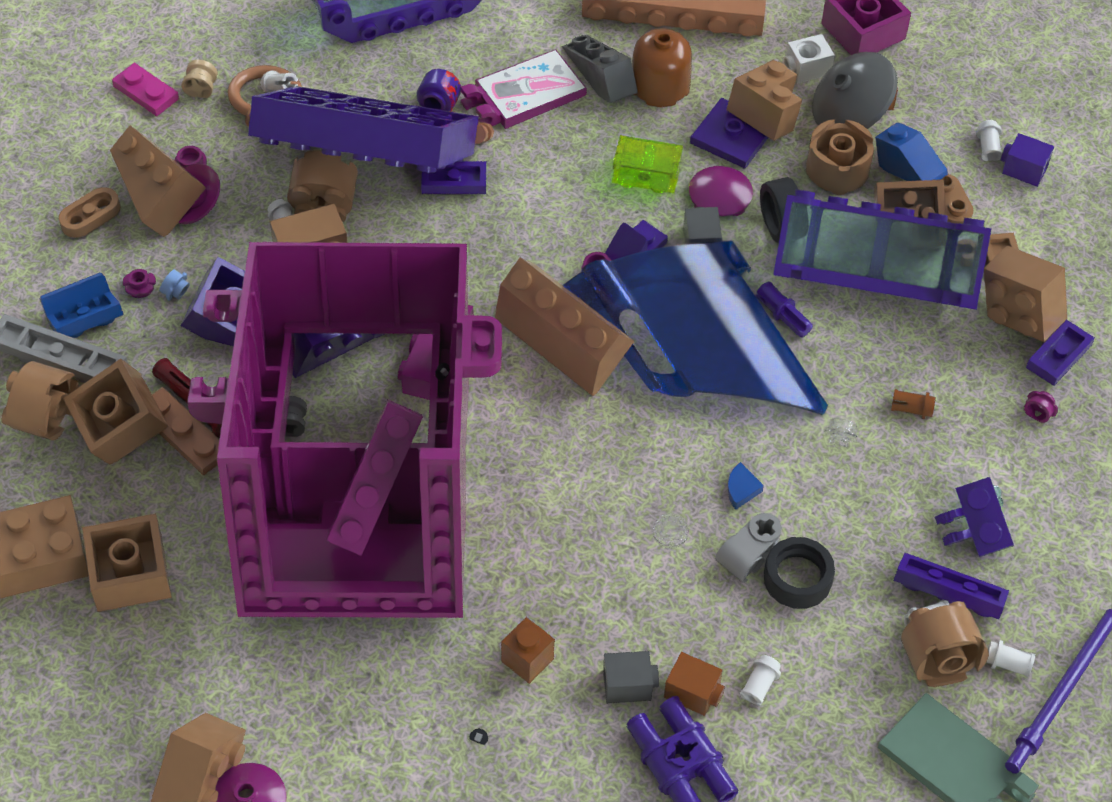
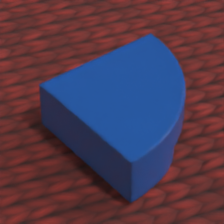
M741 462L734 467L729 476L728 494L729 500L735 509H738L763 492L764 485Z

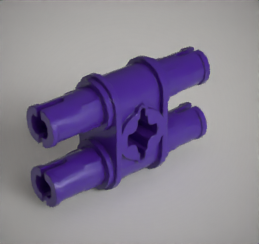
M678 696L665 700L659 709L675 733L674 735L661 739L645 713H640L627 722V729L642 751L640 754L641 762L649 767L659 783L658 788L660 792L664 793V795H670L673 802H701L689 784V781L697 776L703 777L718 802H728L736 797L739 790L722 765L724 762L722 753L716 751L704 732L705 727L703 724L693 721ZM680 754L681 757L675 759V755ZM689 756V760L684 761L683 758Z

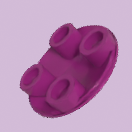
M713 166L705 168L694 175L689 184V196L694 203V208L718 207L719 216H739L745 212V209L750 204L753 197V188L749 179L740 171L725 166Z

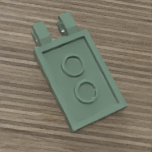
M927 693L919 699L878 745V749L944 802H1003L997 798L1002 791H1005L1017 802H1031L1039 787L1038 784L1023 772L1019 771L1017 774L1009 772L1005 768V763L1010 757L1008 754Z

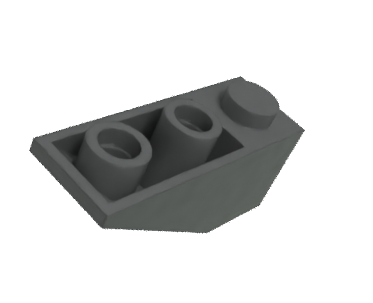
M588 35L577 36L572 39L571 43L562 46L597 95L602 99L612 103L638 93L630 57Z

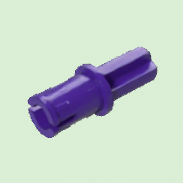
M768 281L759 287L755 297L773 313V318L776 321L781 319L801 338L805 337L812 330V323L795 308V301L793 299H788L772 282Z

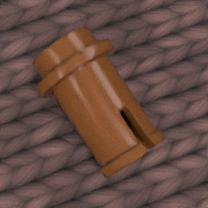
M895 389L891 411L922 415L921 419H925V416L933 417L936 397L929 396L930 392H926V395Z

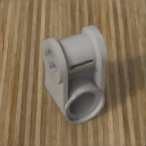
M769 513L757 514L738 533L731 536L721 546L715 560L742 583L747 582L748 579L746 577L751 572L756 573L766 561L770 550L779 542L778 538L781 535L782 529L780 521L776 516Z

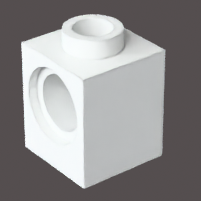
M819 34L788 42L783 64L798 74L796 78L798 84L823 77L833 66L835 55L824 36Z

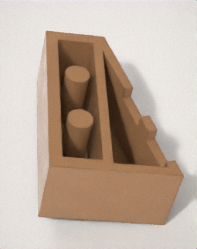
M131 125L110 149L142 223L163 237L173 230L206 189L201 182Z

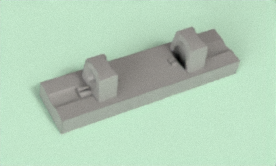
M6 314L0 319L1 352L18 357L24 363L35 361L71 372L75 375L73 377L78 378L81 383H86L119 359L128 363L127 357L24 320ZM87 358V362H86V364L84 365V367L81 366V365L83 364V362L85 361V359Z

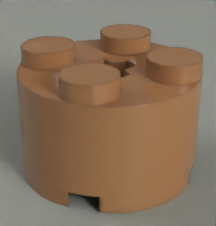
M835 120L821 123L812 132L806 162L807 175L817 186L835 195H844L847 192L860 188L867 181L874 154L872 134L863 125L851 120H845V124L835 123Z
M322 150L305 152L304 158L301 159L296 157L293 162L287 194L288 202L295 209L294 214L335 204L342 222H344L353 205L358 176L356 166L351 161L349 165L342 162V156L322 154Z
M35 361L25 364L19 372H11L6 383V390L10 393L7 405L2 413V423L13 429L54 441L58 439L65 429L59 427L66 414L71 415L63 398L79 388L78 381L72 379L75 375L71 372Z
M956 601L931 610L919 608L909 615L910 623L902 632L901 642L915 675L920 682L925 680L927 686L930 687L962 682L968 679L966 676L967 671L975 667L978 672L986 664L989 651L971 612L967 609L964 602Z

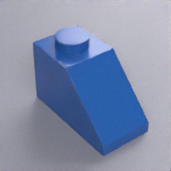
M897 122L875 137L879 167L884 171L905 181L941 180L948 175L947 168L920 131Z

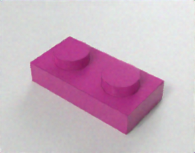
M135 62L112 79L113 87L155 116H158L179 100V94L176 90Z

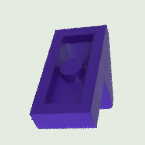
M642 220L634 228L623 222L605 251V254L613 261V273L624 281L628 279L668 243V236L645 220Z

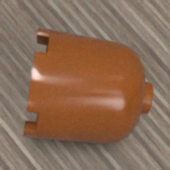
M653 29L643 34L635 44L632 57V68L638 92L633 95H637L640 99L646 101V104L649 106H673L677 101L687 96L690 91L692 51L689 42L680 33L670 29Z

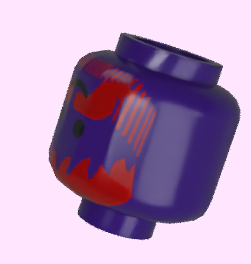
M432 69L425 74L418 87L416 99L421 107L451 112L461 94V84L453 73L444 69Z

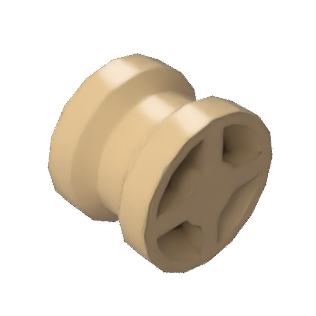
M192 60L188 63L186 76H184L181 84L183 91L191 97H210L214 88L213 83H215L218 75L217 69L208 61Z

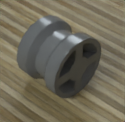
M290 396L286 437H298L305 432L306 422L303 417L307 412V404L303 399L296 396Z

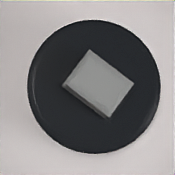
M447 363L438 365L435 371L437 379L443 380L448 376L450 371L449 365Z
M478 728L470 733L469 740L485 745L488 742V734L485 730Z

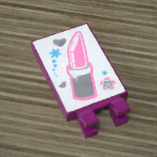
M555 49L476 79L475 85L467 84L461 86L460 91L465 98L461 99L460 103L466 111L476 107V113L480 117L478 119L479 122H485L491 126L501 123L507 129L586 96L587 88Z

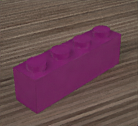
M387 399L327 534L328 542L362 556L422 421V414Z

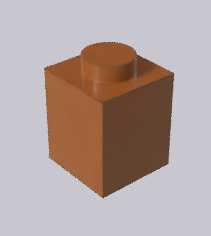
M526 617L501 641V662L530 684L554 660L555 639Z
M681 652L666 680L664 698L669 699L673 696H678L685 708L705 716L710 705L717 707L724 694L725 686L721 685L723 669Z

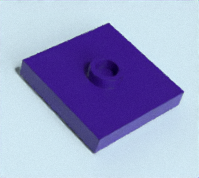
M721 97L691 135L690 144L746 169L768 137L727 111L729 101Z

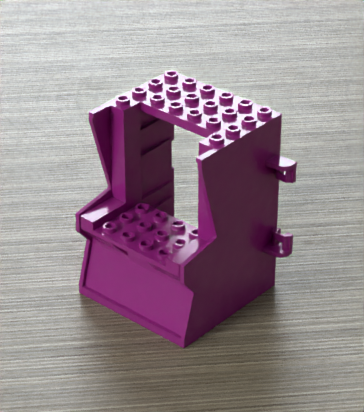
M249 242L242 290H206L203 307V317H208L213 322H233L238 316L229 378L218 377V383L214 387L207 386L203 381V377L191 378L187 402L189 412L195 419L201 422L222 424L217 463L238 617L463 618L466 531V432L469 378L491 377L497 374L502 366L501 323L491 316L468 315L467 244ZM294 333L433 334L427 443H411L362 556L328 542L327 534L368 443L284 442L295 357ZM441 363H447L450 367L448 376L443 380L437 379L435 376L436 368Z

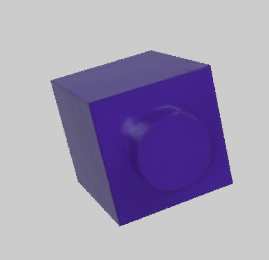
M1018 133L1013 144L1007 143L1001 155L1000 161L1005 162L1002 174L1038 187L1049 166L1055 146Z

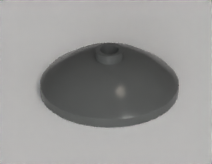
M876 52L856 53L834 64L822 77L814 93L812 113L817 125L828 120H835V123L844 124L845 120H851L863 125L867 129L873 126L889 109L897 91L898 77L893 64L885 56Z

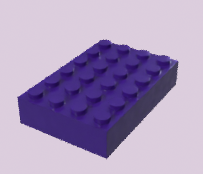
M295 86L252 96L248 136L259 137V143L279 145V141L290 143V148L296 150H310V147L322 148L321 153L325 155L341 156V152L352 153L355 160L373 161V157L385 159V165L404 167L405 163L417 165L416 170L436 172L437 168L444 169L446 165H454L456 161L461 162L463 158L474 154L479 116Z

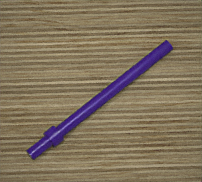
M1112 609L1106 610L1030 727L1024 728L1016 739V748L1005 763V768L1013 774L1019 773L1028 757L1036 754L1044 741L1043 734L1112 631Z

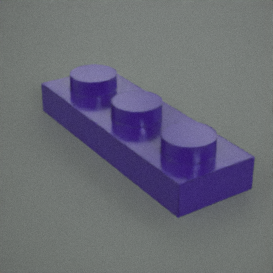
M904 553L893 580L901 583L909 590L923 591L936 596L939 600H947L949 604L956 601L964 602L966 607L973 610L976 614L1000 619L1009 594L1007 589L908 553Z

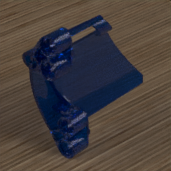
M734 241L669 246L628 255L612 261L605 259L596 260L585 265L581 273L563 285L626 335L627 333L619 321L620 313L623 310L629 309L635 311L640 316L675 370L670 374H660L651 371L634 344H632L624 357L652 392H660L673 397H688L695 392L740 396L788 405L820 415L825 414L828 404L743 279L742 275L746 271L749 273L751 267Z

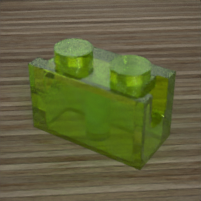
M620 135L613 161L614 173L612 183L619 184L625 188L639 187L651 189L655 193L669 192L675 194L682 162L683 145Z

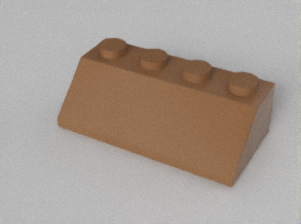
M521 257L500 284L495 319L592 396L600 390L634 343L633 339L544 270Z

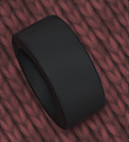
M789 177L765 182L761 185L760 205L763 220L772 239L779 243L787 195L794 196L795 189L799 190L793 179ZM792 203L785 241L800 238L805 233L806 215L804 205Z
M806 537L787 538L779 541L768 554L764 568V585L770 596L782 605L793 609L813 607L820 604L830 592L835 575L834 560L829 551L815 540ZM791 557H801L810 560L819 568L820 580L816 585L808 588L794 587L779 577V564Z

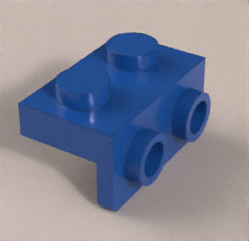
M101 272L44 294L39 298L51 329L72 338L79 337L84 331L95 326L108 325L115 318L124 315L120 303L110 292L106 278Z

